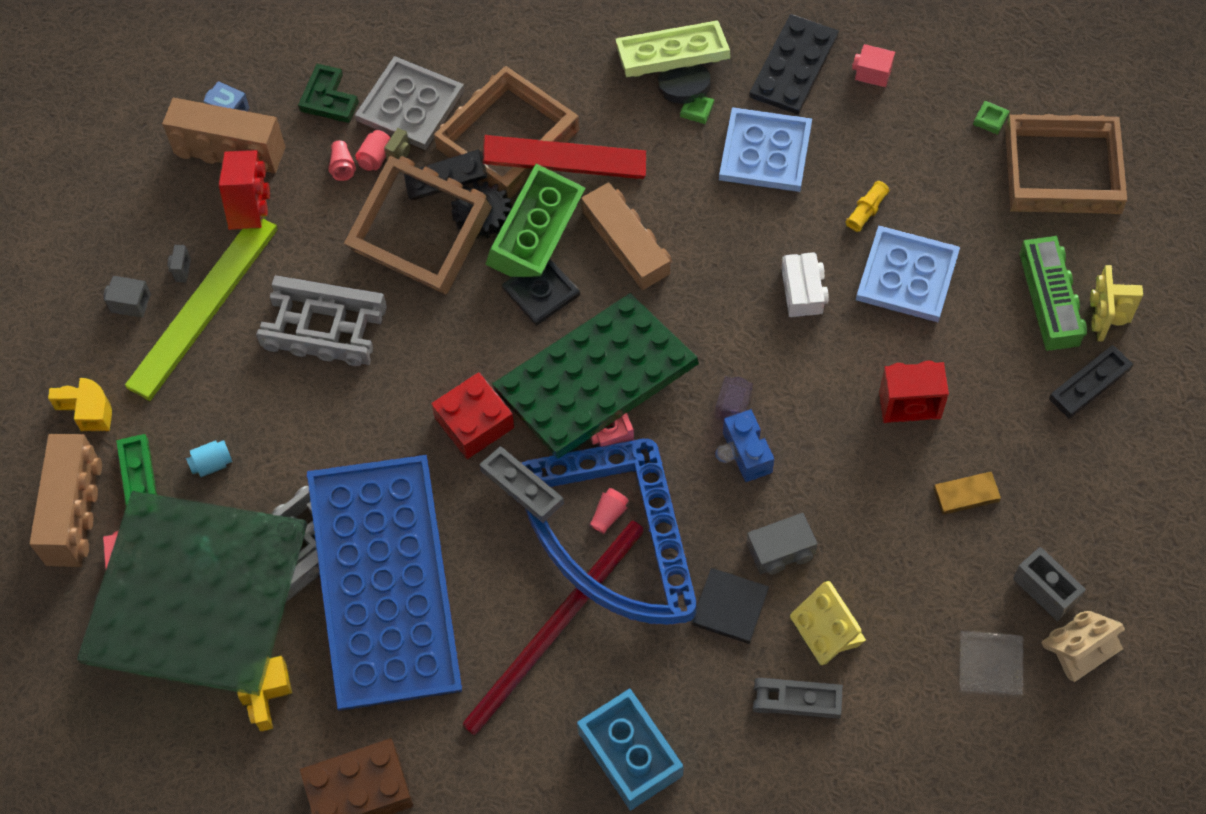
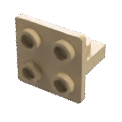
M1084 611L1077 614L1074 620L1064 627L1053 630L1050 636L1041 643L1045 649L1057 654L1069 680L1075 682L1123 650L1117 635L1124 631L1125 628L1118 621L1092 611Z

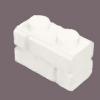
M815 253L785 255L782 258L781 270L789 317L823 314L824 304L829 302L828 289L821 285V280L824 279L823 263H818Z

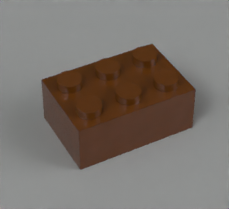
M392 738L300 769L312 814H393L414 807Z

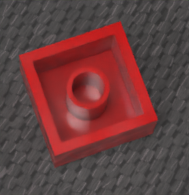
M258 150L224 152L219 189L229 230L262 228L263 216L268 215L266 199H270L269 183H264L263 177L266 175L265 163L260 161Z
M923 361L919 364L905 365L904 363H894L890 366H885L879 389L883 423L941 419L949 395L944 362Z
M479 372L431 403L434 418L466 459H469L515 428L513 413Z

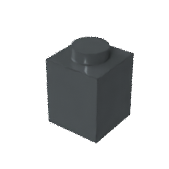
M113 276L110 285H107L104 290V301L110 312L143 318L151 296L146 282Z

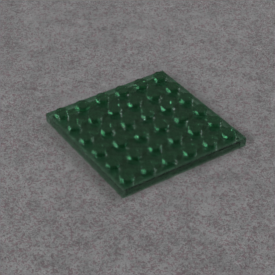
M132 491L77 657L78 662L85 665L260 696L307 528L306 520Z

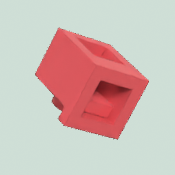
M627 413L590 437L591 443L593 445L598 443V446L602 447L633 441L634 429Z

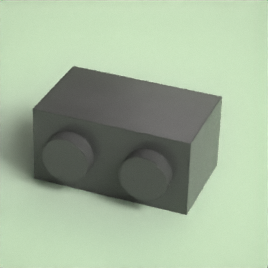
M804 513L748 532L746 541L760 575L766 572L770 575L779 573L785 569V565L793 562L804 564L810 561L813 555L816 554L818 545Z
M1041 547L1018 566L1013 580L1057 622L1079 603L1086 591L1079 582Z

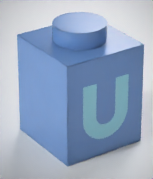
M219 81L213 89L206 93L203 100L205 104L242 111H248L249 109L245 93Z

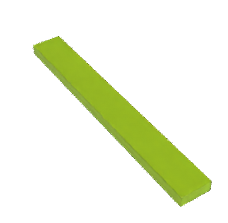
M263 219L262 228H249L240 231L126 382L125 386L128 390L149 401L152 400L278 229L275 224Z

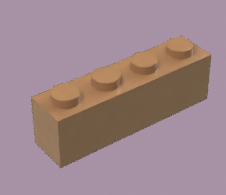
M608 182L581 197L583 214L641 290L670 275V263H672L669 253L664 248L660 249L652 231L643 227L638 213L634 209H629L620 190H615Z

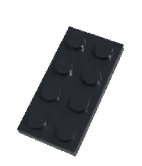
M790 14L750 90L749 97L799 115L838 37L839 31Z

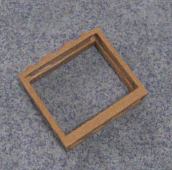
M505 66L496 75H492L489 82L481 90L475 91L471 99L464 106L459 107L445 124L440 125V129L434 134L436 149L449 158L468 153L455 144L454 141L507 90H510L557 123L540 140L567 143L579 131V116ZM485 165L488 178L481 181H488L491 188L493 185L498 184L499 192L506 190L507 198L511 199L525 185L533 169L512 167L502 177Z
M1052 114L1009 115L1005 132L1010 211L1122 214L1127 202L1120 117H1105L1104 115L1056 116ZM1016 136L1107 138L1111 190L1020 188Z
M389 156L344 244L352 251L446 295L492 206L485 199L486 195L476 189H472L469 192L462 188L463 185L452 178H448L445 181L439 178V174L430 168L424 167L421 170L414 167L415 163L406 157L400 156L397 159ZM399 171L474 205L438 275L364 241Z

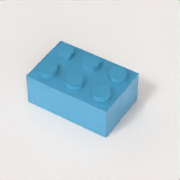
M631 689L623 692L577 722L578 734L630 811L683 777V764Z

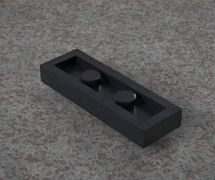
M479 149L424 166L437 172L439 178L445 181L448 178H452L462 185L488 178L485 164H483V153ZM404 174L408 197L411 200L443 192Z
M1111 345L1052 392L1049 400L1070 419L1129 372L1133 367V363L1114 345Z

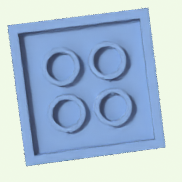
M732 108L719 180L800 192L812 119Z
M878 225L856 300L939 322L960 247Z

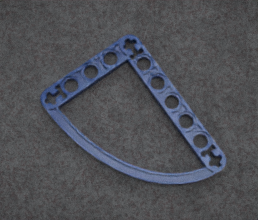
M638 439L570 452L559 459L555 456H549L522 462L525 467L550 487L635 471L667 605L635 601L601 585L570 557L549 527L547 520L542 523L525 508L529 521L543 548L558 569L578 590L595 603L623 617L649 624L669 625L686 623L695 617L696 598L658 446L653 440ZM647 449L650 463L645 464L641 450ZM614 454H620L625 458L619 464H613L608 459ZM590 459L596 464L592 469L585 470L580 467V463L583 460ZM556 465H563L567 468L566 472L561 475L553 474L551 469ZM542 468L546 470V477H543ZM648 473H655L659 476V480L654 483H647L643 480V477ZM653 498H662L666 502L661 508H653L649 505L650 500ZM660 523H667L672 529L666 534H661L655 530V527ZM672 548L678 552V556L675 559L667 560L662 557L661 553L665 549ZM675 574L681 575L685 579L684 583L679 586H673L667 580ZM682 594L684 605L687 606V611L681 612V609L678 607V596Z

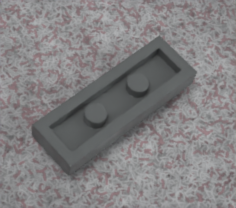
M501 446L479 464L482 473L542 523L564 504V499L561 495Z

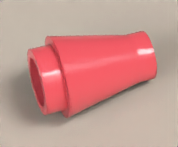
M335 141L331 145L329 173L338 181L349 180L353 177L356 170L355 163L348 151L347 144L344 141Z
M609 488L606 493L603 492L589 525L600 533L605 534L607 529L628 509L626 507L629 502L628 498L612 488Z

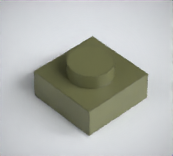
M400 128L396 129L384 147L387 160L389 156L397 159L400 156H408L411 145L409 144L407 131Z

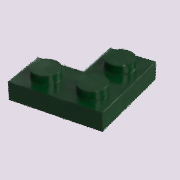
M317 63L298 107L300 112L350 123L359 102L355 95L336 91L343 77L342 69Z

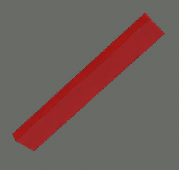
M485 135L483 138V164L533 169L535 164H538L550 171L644 179L646 176V150Z

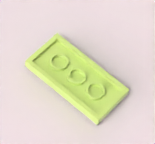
M718 21L616 39V48L626 77H637L653 72H665L670 69L692 67L698 64L715 63L730 59V49Z

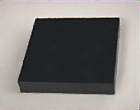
M549 259L541 276L512 277L502 284V289L536 326L580 296V290L551 259Z
M711 568L696 609V615L692 620V625L750 644L769 586Z

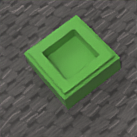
M708 97L695 98L694 102L683 105L680 117L706 124L714 105V99Z
M984 101L973 125L998 135L1010 111Z

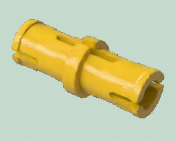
M881 181L874 182L865 197H861L857 201L856 209L845 221L847 227L860 232L870 216H874L878 212L879 204L890 192L889 187Z

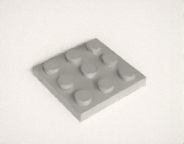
M394 56L356 112L355 118L357 122L383 131L391 136L397 128L407 131L409 143L426 150L434 139V134L440 129V125L445 122L465 91L464 84Z

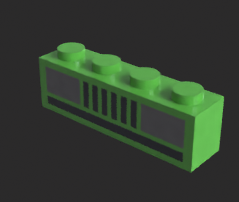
M1057 236L1024 240L1019 255L1046 351L1079 347L1083 337L1087 334V326L1085 320L1081 319L1079 315L1080 302L1078 295L1073 294V278L1071 271L1067 270L1065 266L1066 253L1064 247L1059 245Z

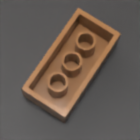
M173 97L162 123L174 154L184 159L194 157L210 164L215 162L223 163L224 152L258 150L259 159L264 161L266 172L276 173L285 150L277 117Z
M84 434L48 435L29 544L46 566L82 567L83 557H87L89 553V542L86 536L87 530H91L93 527V513L90 511L92 502H96L98 496L95 480L96 475L101 474L102 461L101 458H98L94 447L90 445Z

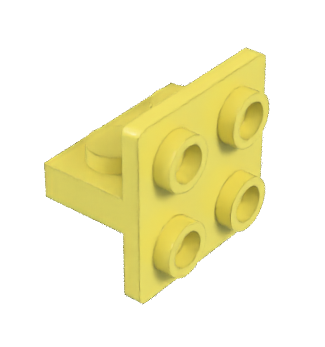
M1105 265L1102 274L1096 278V289L1091 290L1090 306L1095 307L1096 313L1092 316V331L1097 332V341L1100 342L1104 341L1111 324L1119 326L1131 323L1143 297L1142 285H1114L1111 265Z
M830 581L823 582L790 614V618L820 665L827 664L839 652L856 648L866 641L861 633V628Z

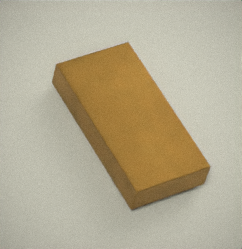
M992 472L935 484L933 488L942 515L1000 502L1001 499Z

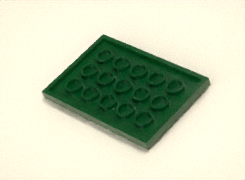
M629 293L493 382L492 385L506 404L554 456L559 459L699 365L698 357Z

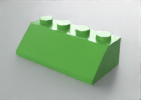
M535 164L490 249L485 265L510 277L541 276L585 191V187Z

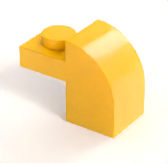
M80 378L78 388L62 386L49 389L48 399L54 409L75 410L74 421L81 431H110L112 408L102 388L96 382Z
M282 656L253 664L244 672L238 684V698L243 706L247 705L251 724L256 723L260 731L273 729L268 699L292 694L287 665Z

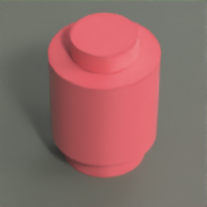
M375 130L373 133L368 134L355 155L361 168L367 171L380 168L386 158L384 147L390 140L388 134L380 130Z

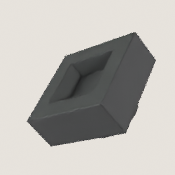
M174 245L173 255H170L168 258V271L172 272L176 282H187L191 257L186 245Z

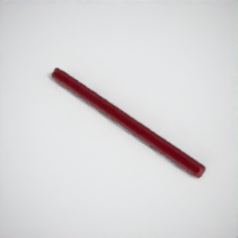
M630 521L587 574L602 584L641 537L644 528L636 521ZM576 587L463 721L462 725L466 731L476 735L588 601L589 597Z

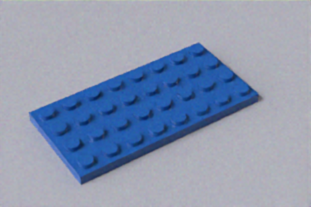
M427 455L307 471L338 711L462 692Z

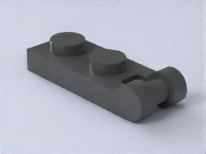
M757 678L754 681V690L757 691V698L753 701V711L756 713H781L840 719L843 685ZM779 692L778 700H769V693Z

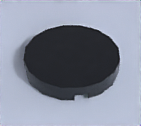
M701 64L692 67L670 69L660 72L658 75L659 92L664 94V98L668 101L678 104H688L694 102L695 98H703L707 95L711 86V75L708 69Z

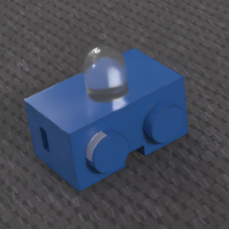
M751 409L724 419L723 435L727 443L719 446L715 451V457L719 462L726 463L735 459L745 483L773 473L774 466L772 452L765 438L760 440L761 429Z

